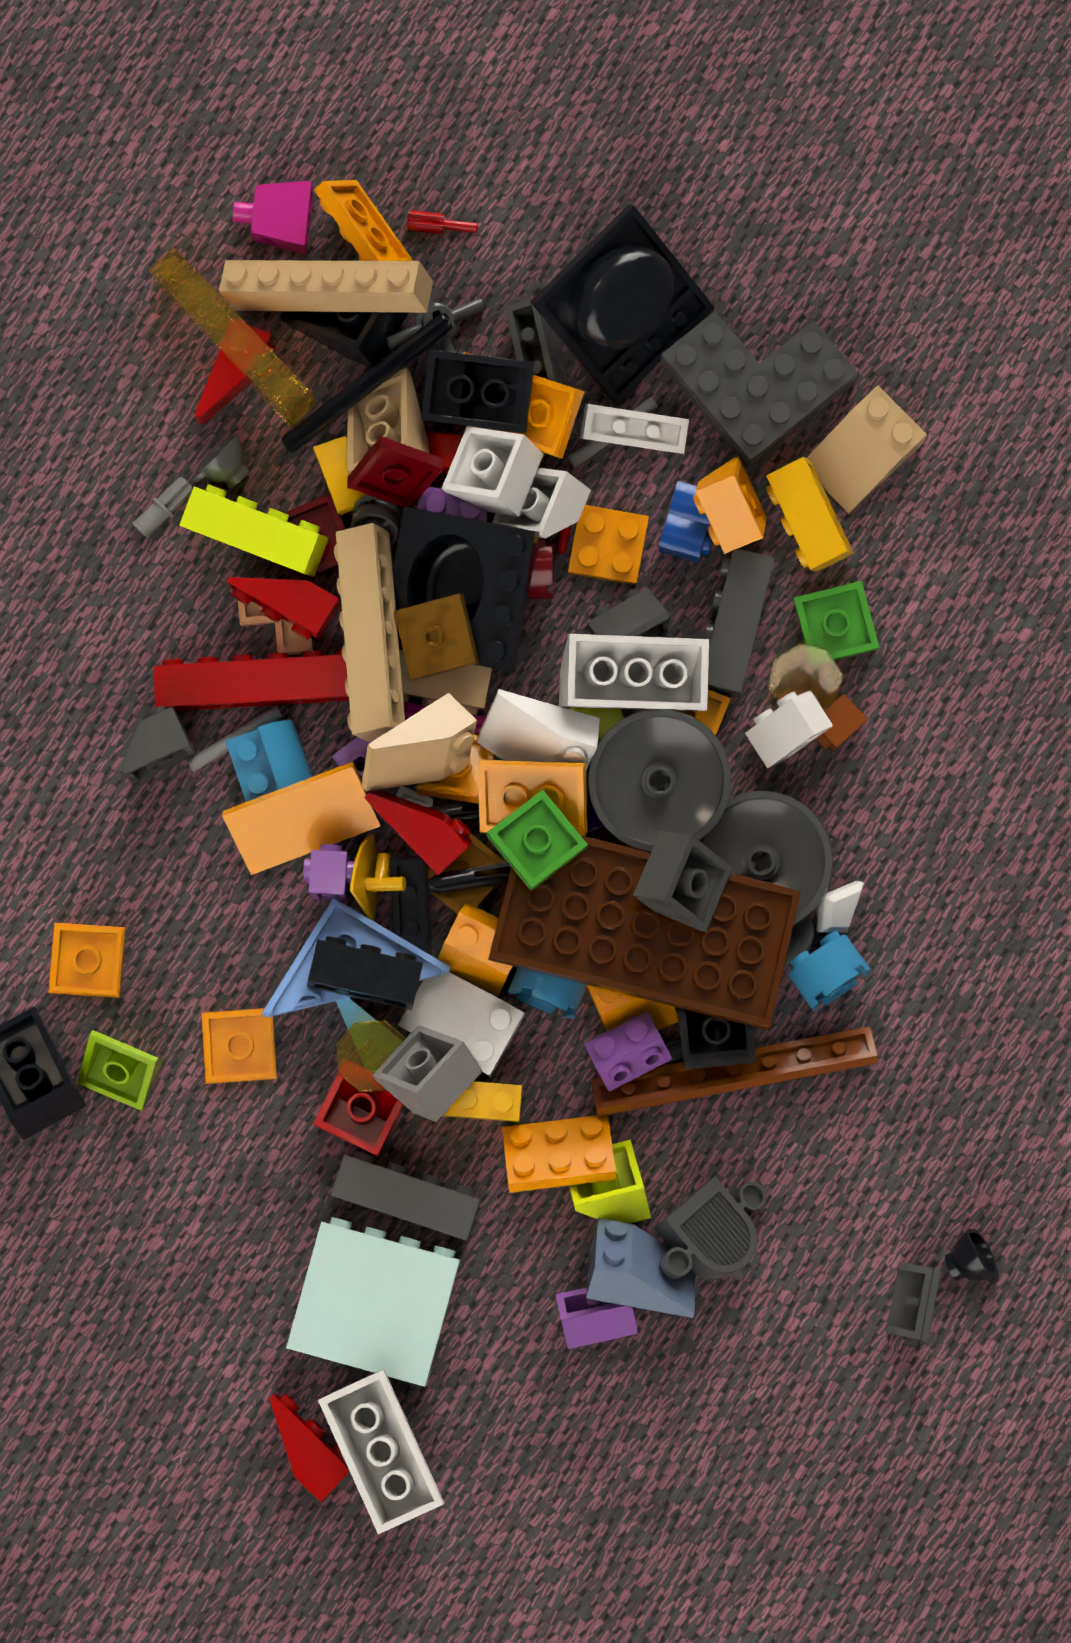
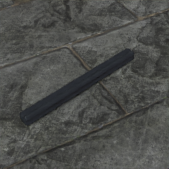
M439 314L291 429L281 440L286 449L291 453L297 451L449 333L453 328L450 320L444 314Z

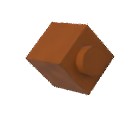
M843 694L824 711L833 726L814 740L824 750L830 747L835 752L864 726L868 719Z

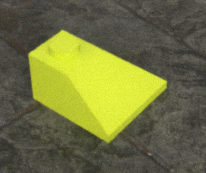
M631 1140L612 1144L617 1180L569 1186L575 1211L592 1218L616 1220L624 1223H633L651 1218Z

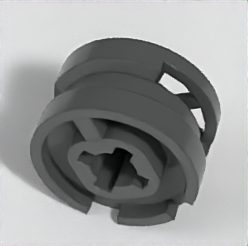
M364 495L354 504L350 528L375 523L389 532L390 545H392L397 540L399 534V523L402 518L401 507L370 495ZM375 500V504H369L366 501Z

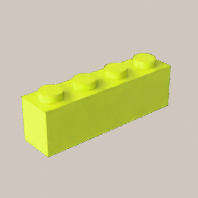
M207 484L205 490L193 487L179 526L315 577L329 539L318 534L321 527L304 520L300 521L299 526L287 522L288 514L269 508L267 514L256 510L257 502L238 496L237 501L234 502L225 498L227 491Z

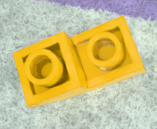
M343 436L314 446L315 456L337 513L342 515L353 511L355 502L367 494L347 488V477L349 475L347 472V437Z

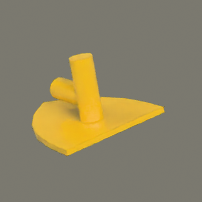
M374 834L366 837L359 847L350 885V892L367 918L372 921L375 920L377 891H405L406 889L405 877H389L391 855L388 853H379L377 855Z

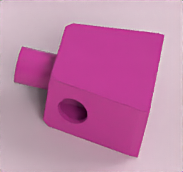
M300 181L257 185L255 187L254 203L234 202L233 222L251 224V235L255 242L307 254L314 194L312 182Z

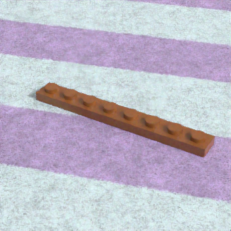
M869 1026L755 1048L756 1063L684 1070V1064L680 1062L656 1067L610 1092L602 1078L591 1079V1085L599 1117L877 1064L878 1054Z

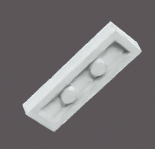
M585 404L580 438L684 454L689 419Z

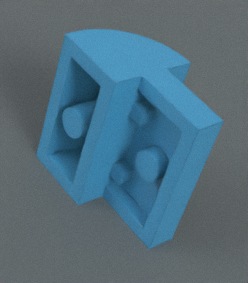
M293 720L268 723L257 727V730L225 740L246 802L313 777Z

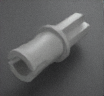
M179 477L158 499L152 498L154 502L141 516L132 522L133 526L149 539L150 535L168 517L171 519L174 517L172 513L191 495L193 487L184 478Z

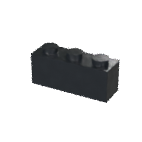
M327 936L325 941L317 939L307 987L412 1011L423 965L421 962H416L417 957L397 952L395 957L381 954L382 949L362 944L360 949L346 946L347 941L337 937Z

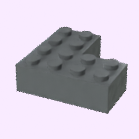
M716 311L663 352L660 362L662 367L737 456L740 457L748 469L856 382L858 376L855 368L814 320L764 361L759 363Z

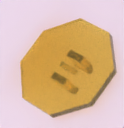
M799 643L774 658L768 688L777 701L793 691L798 696L811 690L822 709H825L837 700L843 673L827 649Z
M386 1021L354 1023L336 1043L339 1075L360 1092L387 1091L374 1079L372 1074L398 1048L406 1037Z

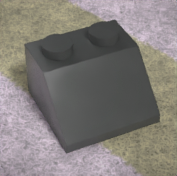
M636 588L620 598L622 603L611 609L608 606H604L593 612L589 616L591 620L587 622V630L590 635L656 637L668 630L670 616L648 588L641 592Z
M165 706L156 707L145 714L147 718L139 721L121 767L123 774L132 783L196 755L181 718L173 707L167 709Z
M660 831L633 896L657 913L706 932L733 867L692 835Z

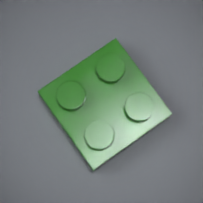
M862 581L793 598L810 667L879 650L880 647Z
M544 790L528 800L486 834L487 838L530 891L588 847L586 841Z

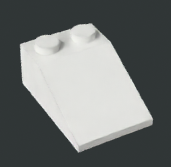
M498 689L477 737V743L504 761L586 763L587 770L598 746L600 718Z
M448 972V974L422 981L416 992L412 1011L406 1010L398 1026L412 1032L420 1025L463 1041L482 1069V1073L491 1077L525 1017V1013Z

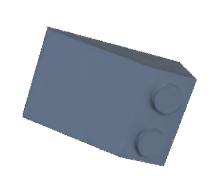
M598 1218L589 1249L587 1299L693 1318L695 1313L696 1275L689 1271L679 1279L667 1277L661 1269L660 1261L662 1256L671 1249L669 1246L634 1224Z

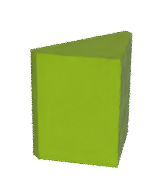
M92 1030L77 1084L142 1111L164 1060Z

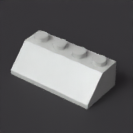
M568 634L560 668L559 707L707 711L709 639Z
M384 1369L318 1400L378 1534L445 1504Z

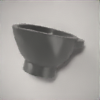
M238 434L223 440L201 462L192 476L196 483L204 477L214 483H224L231 489L246 476L249 469L243 464L244 455Z

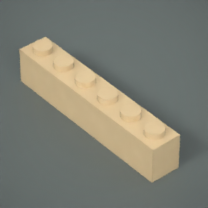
M225 260L219 292L234 311L427 313L433 280L420 261Z
M375 523L337 531V544L334 547V555L339 567L337 590L341 596L342 604L339 620L344 630L345 645L342 647V655L347 667L345 690L350 704V713L347 720L352 735L367 742L376 740L405 721L398 630L394 614L396 606L390 535L388 531Z

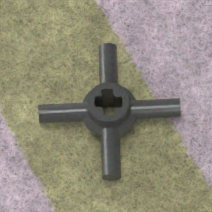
M430 296L427 313L417 314L415 326L387 337V344L391 350L396 349L439 314H444L452 323L453 328L433 345H438L440 351L456 353L450 339L455 334L457 322L485 311L484 303L481 298H477L451 310L443 304L434 303Z

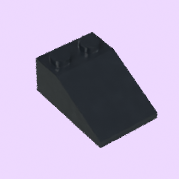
M284 311L280 320L348 359L372 367L382 359L389 347L386 338L398 332L409 312Z
M429 349L421 420L454 426H470L526 433L535 362Z
M36 1007L0 1025V1101L10 1122L23 1140L87 1106Z
M676 1007L684 1070L756 1063L752 1026Z

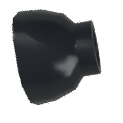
M967 1229L955 1243L953 1251L945 1254L946 1266L951 1276L956 1281L967 1278L972 1281L988 1280L991 1284L998 1282L999 1273L989 1245L978 1230Z

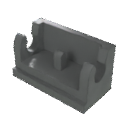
M899 1262L886 1333L928 1342L941 1270Z

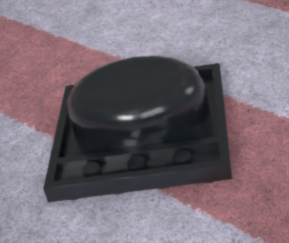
M630 204L530 301L610 400L617 404L661 362V354L695 328L715 308L637 208Z
M404 506L393 565L396 611L455 594H463L479 663L474 665L514 672L540 532ZM398 631L399 649L403 650Z

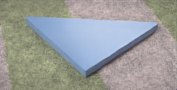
M333 898L262 1012V1016L269 1018L349 997L307 987L317 939L325 941L327 936L347 941L346 946L359 949L362 944L372 945L382 949L381 954L394 957L397 952L411 954L417 957L416 962L423 963L419 981L448 974L451 967Z

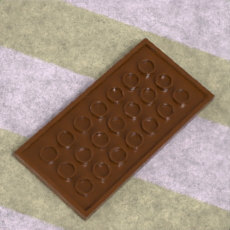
M582 836L588 844L587 849L532 891H530L511 867L488 960L765 1030L770 1029L800 898V890L730 873L707 931L704 932L653 911L633 896L650 856L649 852Z

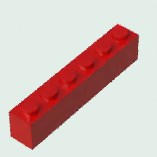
M342 649L337 650V655L323 656V651L302 652V657L288 658L287 653L267 654V659L253 660L252 655H236L232 657V661L218 662L217 657H201L197 659V663L183 664L182 659H167L162 661V665L153 666L155 708L165 706L166 709L173 707L175 711L349 701L345 690L347 667L343 659Z

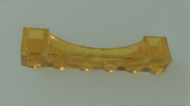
M175 248L171 249L148 270L155 284L225 353L289 427H292L316 405L310 390Z

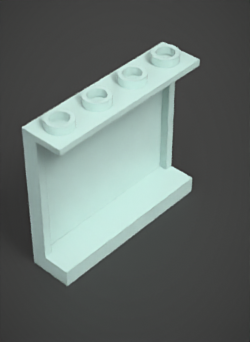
M335 1217L331 1218L330 1223L321 1222L286 1348L374 1373L384 1369L388 1377L426 1387L431 1375L430 1370L458 1267L461 1265L462 1260L454 1258L456 1252L454 1250L435 1245L434 1251L431 1252L420 1248L421 1241L400 1236L399 1242L385 1239L387 1232L367 1226L365 1232L362 1233L351 1229L352 1222Z

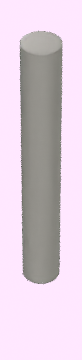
M650 397L632 411L653 413L658 409V405ZM590 440L569 455L567 460L575 469L610 443Z
M276 705L191 757L187 760V763L192 771L196 772L228 752L225 740L257 730L259 726L276 722L283 717Z

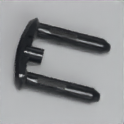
M458 802L428 807L449 815L453 821L456 818L463 823L479 821V804ZM508 862L442 872L429 878L426 886L430 892L446 894L507 884L511 866Z

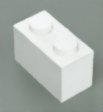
M811 690L798 696L795 691L787 694L777 701L779 706L777 710L773 712L772 709H768L753 719L756 725L745 733L767 769L788 759L833 726Z

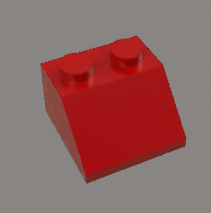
M344 1060L313 1125L379 1158L404 1104L380 1085L372 1076V1072Z

